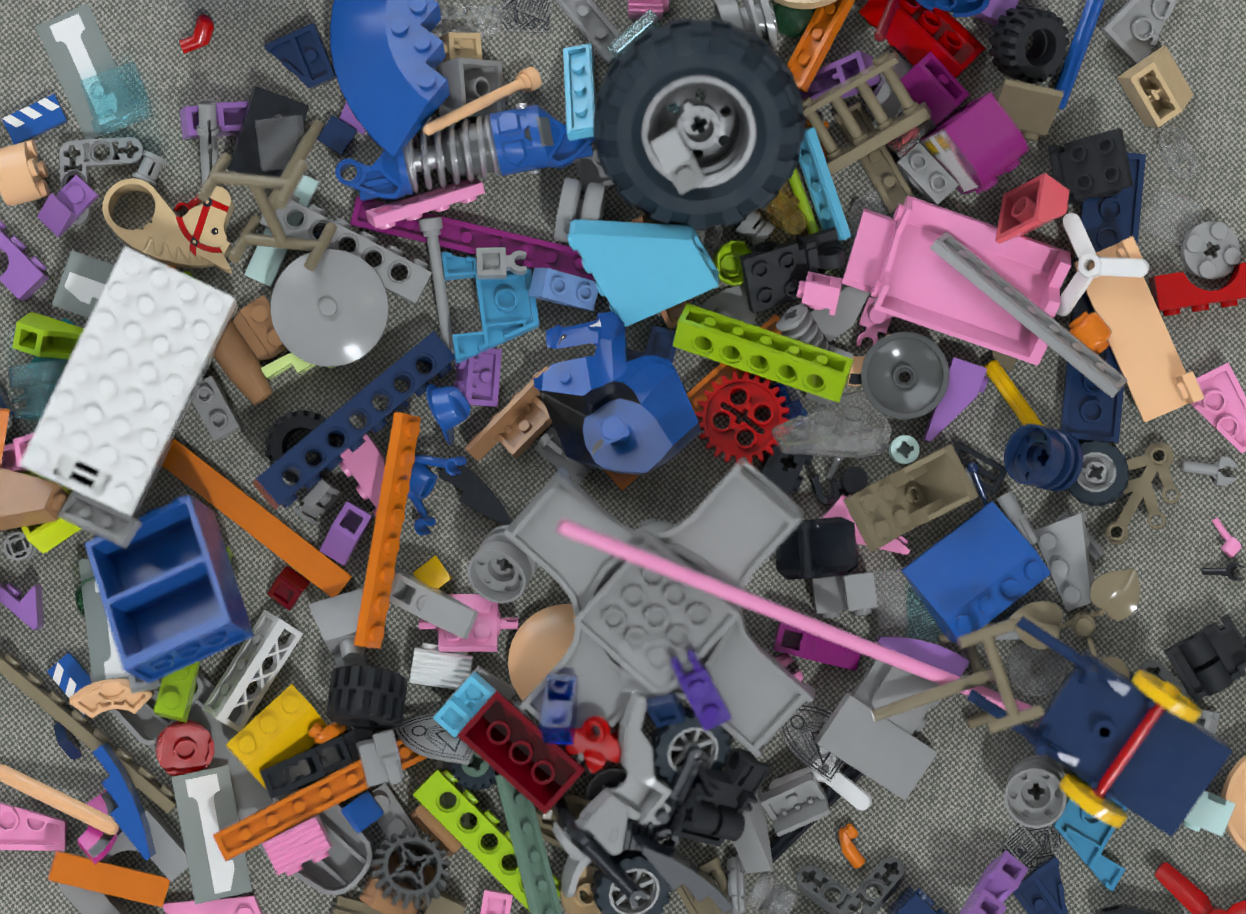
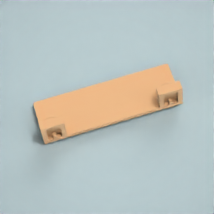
M1133 236L1096 253L1099 257L1143 259ZM1078 261L1074 263L1076 271H1078ZM1094 261L1089 263V271L1095 267ZM1099 276L1093 278L1085 292L1094 312L1098 313L1112 330V334L1107 341L1110 344L1109 346L1122 376L1128 380L1126 385L1142 421L1148 422L1184 405L1204 399L1193 371L1186 373L1144 276Z

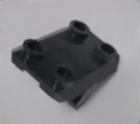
M842 517L801 520L776 548L777 572L787 580L848 575L859 566L854 522Z

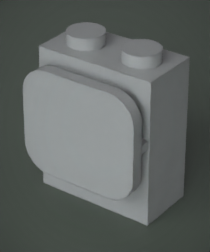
M873 659L851 695L875 710L940 685ZM941 700L893 715L887 719L912 735L915 730L920 732L928 720L925 714L931 706L935 708Z

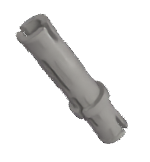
M202 99L197 102L199 125L196 126V132L200 136L201 185L204 184L218 160L217 135L220 134V126L217 125L216 120L217 103L213 99Z

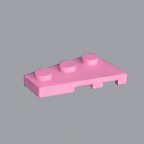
M1229 362L1196 378L1204 399L1191 403V405L1240 453L1246 452V396Z
M256 895L231 896L196 905L194 900L164 902L163 904L166 914H263Z

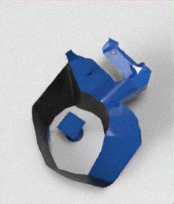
M614 311L598 313L597 320L565 328L557 325L545 331L547 333L545 339L548 348L559 349L589 343L597 346L594 356L552 364L539 377L533 378L534 387L541 394L567 458L581 464L620 474L645 476L676 456L701 431L678 373L669 359L659 356H642L628 361L625 324ZM603 439L602 447L592 454L594 444L598 440Z

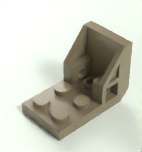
M949 444L894 471L843 501L866 546L872 552L913 528L978 497V494L952 444Z

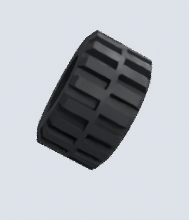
M1017 5L1016 9L1010 8L1006 10L1007 15H1001L998 18L999 24L994 25L991 30L994 32L993 37H989V43L992 44V48L989 49V55L994 57L992 60L993 65L999 67L998 71L1002 74L1024 82L1037 83V81H1047V76L1053 77L1056 74V68L1061 69L1064 64L1062 59L1067 57L1068 54L1066 46L1069 45V38H1066V34L1069 32L1067 27L1062 26L1064 21L1051 11L1029 5ZM1033 33L1031 49L1025 55L1026 42Z
M306 410L291 411L285 413V416L279 417L275 421V425L269 428L268 438H265V444H267L265 454L269 458V465L271 466L287 453V443L293 433L298 430H309L312 432L327 420L326 417ZM328 435L327 439L331 446H341L338 435ZM317 456L314 461L308 464L311 466L319 465V457ZM326 467L318 475L324 479L332 471ZM291 471L283 472V478L297 483L295 473Z

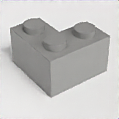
M871 571L810 579L814 610L816 614L822 613L823 619L839 617V611L844 610L851 611V615L854 616L872 614L871 608L878 607L874 574Z

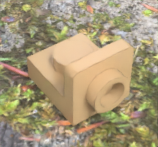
M448 32L439 37L444 43L446 54L442 62L455 58L482 59L480 33Z

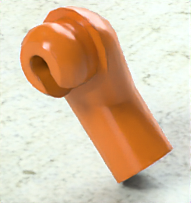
M333 722L323 728L321 724L316 723L309 730V736L315 739V743L323 744L345 733L347 726Z
M848 823L844 828L841 827L839 829L838 837L843 855L852 867L857 869L865 863V858L852 842V839L858 837L859 833L852 823Z

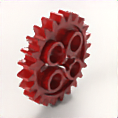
M733 371L732 380L730 381L726 376L722 375L723 384L719 386L716 382L712 381L711 384L714 391L704 390L703 393L708 398L707 401H698V405L704 408V410L695 412V415L703 419L702 422H699L701 430H705L699 438L700 440L709 439L710 441L705 446L707 451L715 447L714 457L718 458L724 453L725 463L727 464L731 461L732 457L736 458V463L741 458H746L748 463L752 465L753 457L755 456L761 462H764L763 453L765 451L772 456L774 455L771 448L773 444L782 447L778 436L788 435L782 429V426L790 425V420L782 416L790 413V410L786 407H780L787 400L785 396L776 397L780 391L778 386L771 390L769 389L771 385V380L769 379L760 383L761 376L755 375L752 380L746 371L743 378H739L736 371ZM736 392H744L747 395V400L742 405H735L731 402L732 396ZM726 403L740 415H744L747 412L749 421L765 431L764 434L758 433L745 422H741L739 425L737 417L722 408L721 404ZM761 408H767L771 411L770 418L765 422H760L755 418L756 412ZM726 415L730 418V424L727 428L718 429L715 427V420L718 416ZM743 432H751L754 435L753 442L748 446H743L738 442V438Z

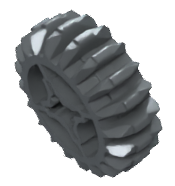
M403 830L402 839L396 833H393L391 835V842L385 839L381 844L383 849H376L375 856L378 859H374L371 866L377 870L372 872L371 877L373 879H381L375 884V888L377 890L385 888L382 893L383 899L388 898L389 895L393 896L392 906H395L398 900L403 901V909L408 908L409 902L413 903L414 909H419L420 900L426 906H429L432 902L431 897L439 899L441 896L439 890L446 889L448 884L444 880L449 879L451 873L445 869L451 863L449 860H441L446 856L447 851L445 849L437 851L440 842L436 840L431 844L429 842L431 837L429 833L425 835L424 839L419 838V830L414 831L413 837H410L408 830ZM409 849L418 850L425 855L415 856ZM397 852L400 867L395 869L394 873L389 874L388 860ZM432 864L434 878L425 887L422 872ZM407 865L410 868H417L415 874L412 871H405ZM401 882L408 883L413 890L404 889L397 884Z

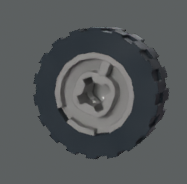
M1099 441L1082 443L1083 467L1076 482L1068 488L1070 494L1078 502L1091 507H1103L1106 504L1116 502L1115 500L1124 494L1123 492L1128 486L1129 468L1126 458L1118 448L1111 446L1110 443L1105 441L1104 443Z

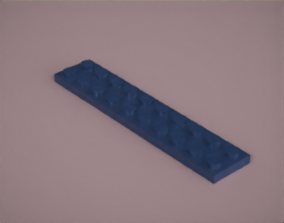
M1127 153L1134 186L1121 189L1122 192L1112 196L1089 198L1085 202H1081L1080 219L1096 253L1132 236L1138 245L1146 154ZM1086 292L1083 293L1072 309L1070 323L1085 311L1089 314L1094 312ZM1108 346L1098 356L1122 375L1111 348ZM1066 360L1060 431L1068 432L1078 440L1119 443L1124 386L1112 398Z

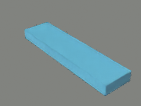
M590 43L563 48L566 129L569 141L594 136L596 91L594 54L592 44Z
M815 127L804 128V140L802 141L799 154V163L822 231L834 227L837 229L838 241L846 240L852 236Z

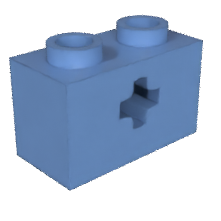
M534 268L528 296L577 310L594 311L598 290L595 281L550 268Z

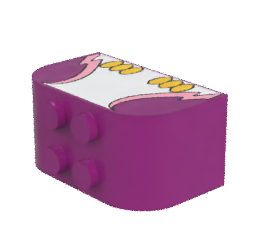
M991 92L961 106L917 141V144L920 143L959 184L955 190L964 195L974 191L979 194L983 190L987 191L999 181L996 176H1001L1005 172L1009 173L1021 164L1019 158L1028 151L1027 143L1020 130Z

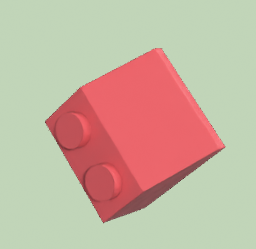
M1043 173L1003 194L995 241L999 244L1009 241L1066 214L1070 190L1048 174Z

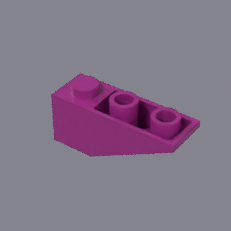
M781 621L778 622L771 648L781 653L854 671L857 670L861 654Z

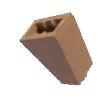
M0 468V531L57 521L59 517L57 514L66 502L69 494L56 482Z

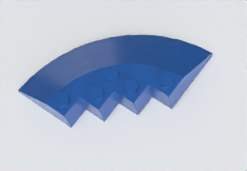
M334 0L330 23V49L334 71L341 92L353 115L368 132V135L378 146L395 159L450 95L448 79L435 71L436 67L446 57L443 41L431 33L442 20L439 3L435 0Z

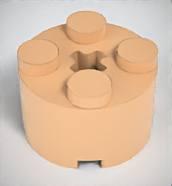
M33 139L0 148V194L8 206L23 204L50 195L47 182L44 179L49 177L48 169L43 160H38V150Z

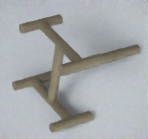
M313 120L281 177L225 172L232 158L227 153H222L197 194L198 199L204 202L208 201L217 184L249 186L273 235L255 234L260 226L261 218L257 215H252L228 256L232 262L238 263L248 245L311 251L304 267L309 271L316 269L337 230V226L334 223L328 222L318 240L286 237L275 211L278 208L285 209L309 167L305 160L324 127L320 120ZM263 188L273 189L269 197H267Z
M1008 619L994 625L990 621L977 631L957 637L959 647L965 649L973 674L872 710L870 712L873 721L877 722L893 715L913 710L980 685L990 689L989 681L996 682L1007 716L996 719L989 713L983 712L968 717L965 720L969 729L986 724L988 732L994 734L1044 716L1040 704L1018 711L994 641V637L1015 630L1012 620ZM944 634L937 636L941 647L953 643ZM983 643L991 669L983 668L975 644Z

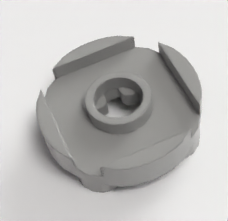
M1203 222L1190 228L1184 236L1185 240L1180 251L1181 260L1187 271L1194 276L1208 280L1219 279L1228 275L1241 259L1238 238L1233 230L1223 222ZM1208 242L1211 246L1215 245L1216 247L1214 258L1211 255L1205 256L1204 251L1207 250L1206 244Z

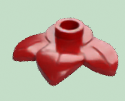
M594 715L587 718L582 727L571 731L566 742V753H583L591 773H595L603 768L607 760L615 763L620 760V744L611 734L610 725L607 720L601 716ZM595 725L599 728L600 734L595 732Z

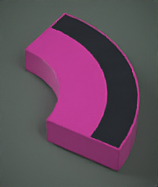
M107 790L86 803L111 816V812L119 807ZM89 825L85 833L77 839V842L90 860L96 864L111 850L117 840L118 831L115 835H108Z

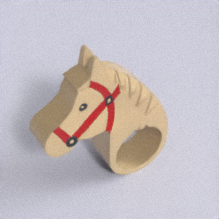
M134 178L124 179L114 184L107 191L102 206L104 218L118 238L133 251L167 265L184 268H208L215 266L225 273H232L226 258L233 247L227 237L226 229L234 210V203L228 191L223 187L216 186L208 201H202L200 206L193 207L183 217L175 215L155 188L146 181ZM141 191L154 198L155 212L151 219L153 222L146 224L143 230H140V228L135 230L124 229L114 222V206L119 198L126 193Z

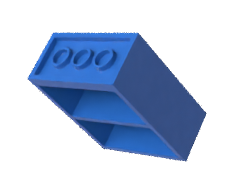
M191 495L178 496L172 500V503L164 507L150 509L146 512V515L138 518L137 520L142 524L126 549L97 535L94 536V539L84 543L124 672L147 683H152L254 636L214 511Z

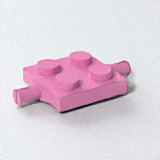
M448 594L479 612L467 639H463L419 618V630L436 629L439 652H497L498 637L501 629L518 630V617H501L498 610L499 603L491 602L479 594Z

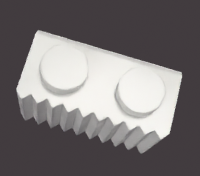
M422 642V647H415L409 683L456 690L460 686V681H465L471 674L474 655H468V652H439L438 644Z

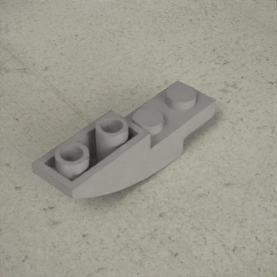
M395 566V577L392 582L389 601L441 629L467 639L479 612L445 592L428 586Z

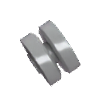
M571 178L564 179L554 240L568 242L567 235L570 230V222L575 219L603 220L605 209L603 201L606 185L591 182L587 186L585 198L580 199L581 181Z

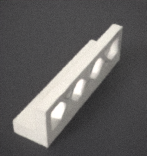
M266 610L263 611L252 628L254 636L244 641L202 707V710L238 732L244 728L303 635L302 632ZM286 629L291 635L285 644L278 646V638L282 631ZM273 656L271 667L263 671V661L265 658ZM257 680V689L253 694L247 696L246 688L251 682ZM241 706L242 712L236 722L228 719L232 710L235 707Z

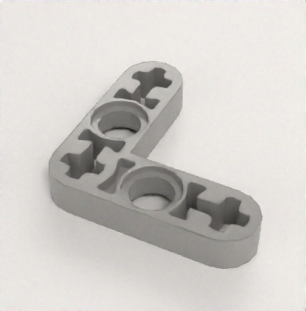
M134 137L73 140L64 143L59 151L61 190L68 183V180L75 175L80 176L90 186L89 168L140 163L144 158L142 155L145 150L144 145ZM133 143L135 148L139 149L138 152L134 153L133 158H130L126 153H118L120 159L116 160L117 151L114 144H118L117 148L120 150L129 149V144ZM100 145H107L110 148V156L103 161L97 160L95 157L96 148ZM73 147L78 152H81V155L76 157L75 162L78 168L82 167V171H67V167L73 168L72 159L67 157V153H71ZM91 205L73 225H85L90 220L92 213Z

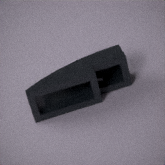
M457 465L461 470V474L449 475L445 468L442 469L438 477L464 491L459 502L503 526L510 525L513 522L496 494L468 467Z

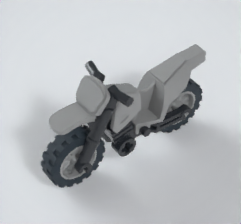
M637 690L631 693L623 719L620 721L618 742L621 748V755L619 761L627 770L625 781L616 788L611 789L607 787L602 790L579 815L580 818L577 820L570 813L564 797H561L555 803L560 822L556 820L553 823L552 830L562 847L569 854L561 878L562 892L565 897H574L579 877L584 868L592 861L599 868L593 874L594 883H591L592 897L601 914H661L664 911L663 907L669 903V892H672V888L642 853L634 837L639 834L659 842L669 835V841L664 840L662 844L675 851L679 845V837L672 835L669 826L679 806L684 802L690 787L695 788L698 783H703L698 773L701 767L722 772L721 768L723 765H726L727 755L731 751V745L728 742L730 738L724 727L718 725L708 731H704L694 710H690L689 707L683 708L686 713L684 722L658 727L656 731L653 730L651 735L652 743H649L641 732L647 702L641 692ZM701 731L707 733L708 737L697 741ZM708 745L706 753L702 752L700 748ZM642 872L649 874V877L639 880ZM650 885L648 891L645 892L642 887ZM612 891H621L613 900ZM626 898L629 901V904L621 903Z

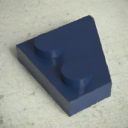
M315 23L263 45L266 51L276 57L290 72H293L310 89L337 78Z

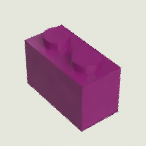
M931 51L900 79L914 102L921 104L926 101L931 110L930 120L935 125L940 123L970 95Z

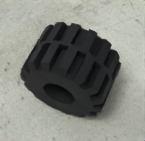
M350 665L335 668L331 675L326 716L339 724L358 729L388 730L398 728L403 722L408 685L407 678L391 670L374 666Z

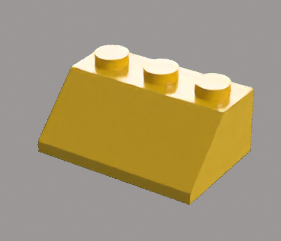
M291 684L226 744V748L266 790L267 788L260 771L309 750L315 744V739L309 736V730L316 723L321 724L323 728L328 725L313 706Z

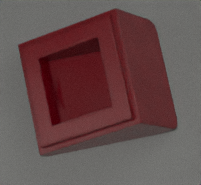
M286 566L277 576L267 595L290 611L304 593L310 581L291 567Z

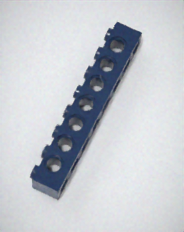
M434 331L431 332L255 478L252 484L275 510L281 505L285 509L288 508L299 498L296 493L305 486L309 490L322 479L318 475L326 467L332 471L344 460L341 457L344 452L350 449L353 453L366 442L363 437L369 431L376 434L388 423L385 420L387 416L392 412L401 413L410 405L407 400L412 395L416 394L419 398L426 392L430 380L435 376L441 379L453 369L450 364L455 359L454 354ZM416 362H425L429 367V373H420L416 368ZM394 380H403L407 384V391H398L394 386ZM378 397L383 399L386 404L385 410L374 408L372 398ZM359 416L362 418L364 427L361 429L354 428L350 423V417ZM328 435H338L342 440V445L340 447L331 446L327 439ZM315 453L319 457V465H309L305 460V454ZM291 471L295 473L297 483L294 485L285 483L282 477L283 472Z

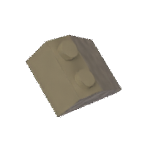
M1005 79L995 90L993 96L1020 130L1025 141L1037 142L1038 139H1043L1047 135L1063 98L1064 91Z

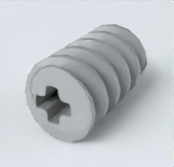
M802 303L791 307L777 322V330L783 331L781 335L833 352L832 348L829 347L827 339L824 338L822 331L818 328L817 322L813 320L811 312L808 311L807 305Z

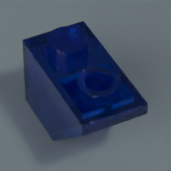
M547 674L540 721L544 744L573 745L577 722V675Z

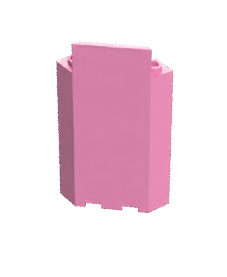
M907 195L903 205L898 204L893 218L866 208L863 209L842 284L870 293V296L874 297L873 309L1025 362L1039 365L1048 345L931 250L930 247L936 239L945 232H948L1052 318H1054L1061 304L1060 288L1071 267L1069 251L1023 235L999 244L995 241L997 226Z

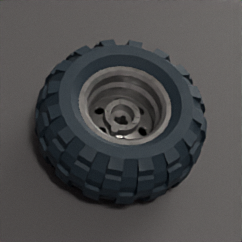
M690 17L670 21L669 24L655 30L650 29L634 39V42L621 55L617 56L608 69L598 93L594 113V137L598 158L605 175H608L615 185L617 193L630 206H636L645 212L649 219L661 224L670 223L693 226L694 230H707L708 227L726 224L728 227L746 220V217L757 209H764L779 195L778 192L787 179L792 177L799 161L802 141L804 140L805 118L801 94L793 74L784 59L768 45L767 41L753 31L748 32L733 25L732 22L715 18L711 20H693ZM698 89H703L706 92L704 100L696 99L695 92ZM677 103L680 107L679 112H670L668 109L669 105ZM728 105L731 108V113L720 114L721 107ZM694 117L705 118L704 126L699 127L698 124L694 126ZM677 127L691 152L694 149L703 151L702 157L695 159L707 177L706 181L682 195L678 192L669 175L664 174L650 144L652 140ZM727 135L730 139L726 145L719 144L718 139L720 136Z

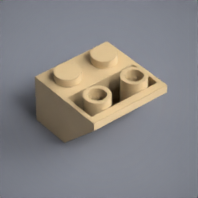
M1162 46L1117 77L1146 127L1159 128L1181 113L1194 95L1166 46Z

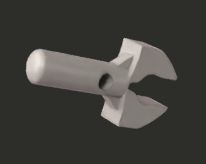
M1218 456V461L1214 464L1184 460L1181 465L1183 472L1211 475L1215 480L1214 485L1227 486L1237 480V478L1224 477L1221 472H1218L1219 469H1223L1225 466L1235 469L1239 467L1230 457Z

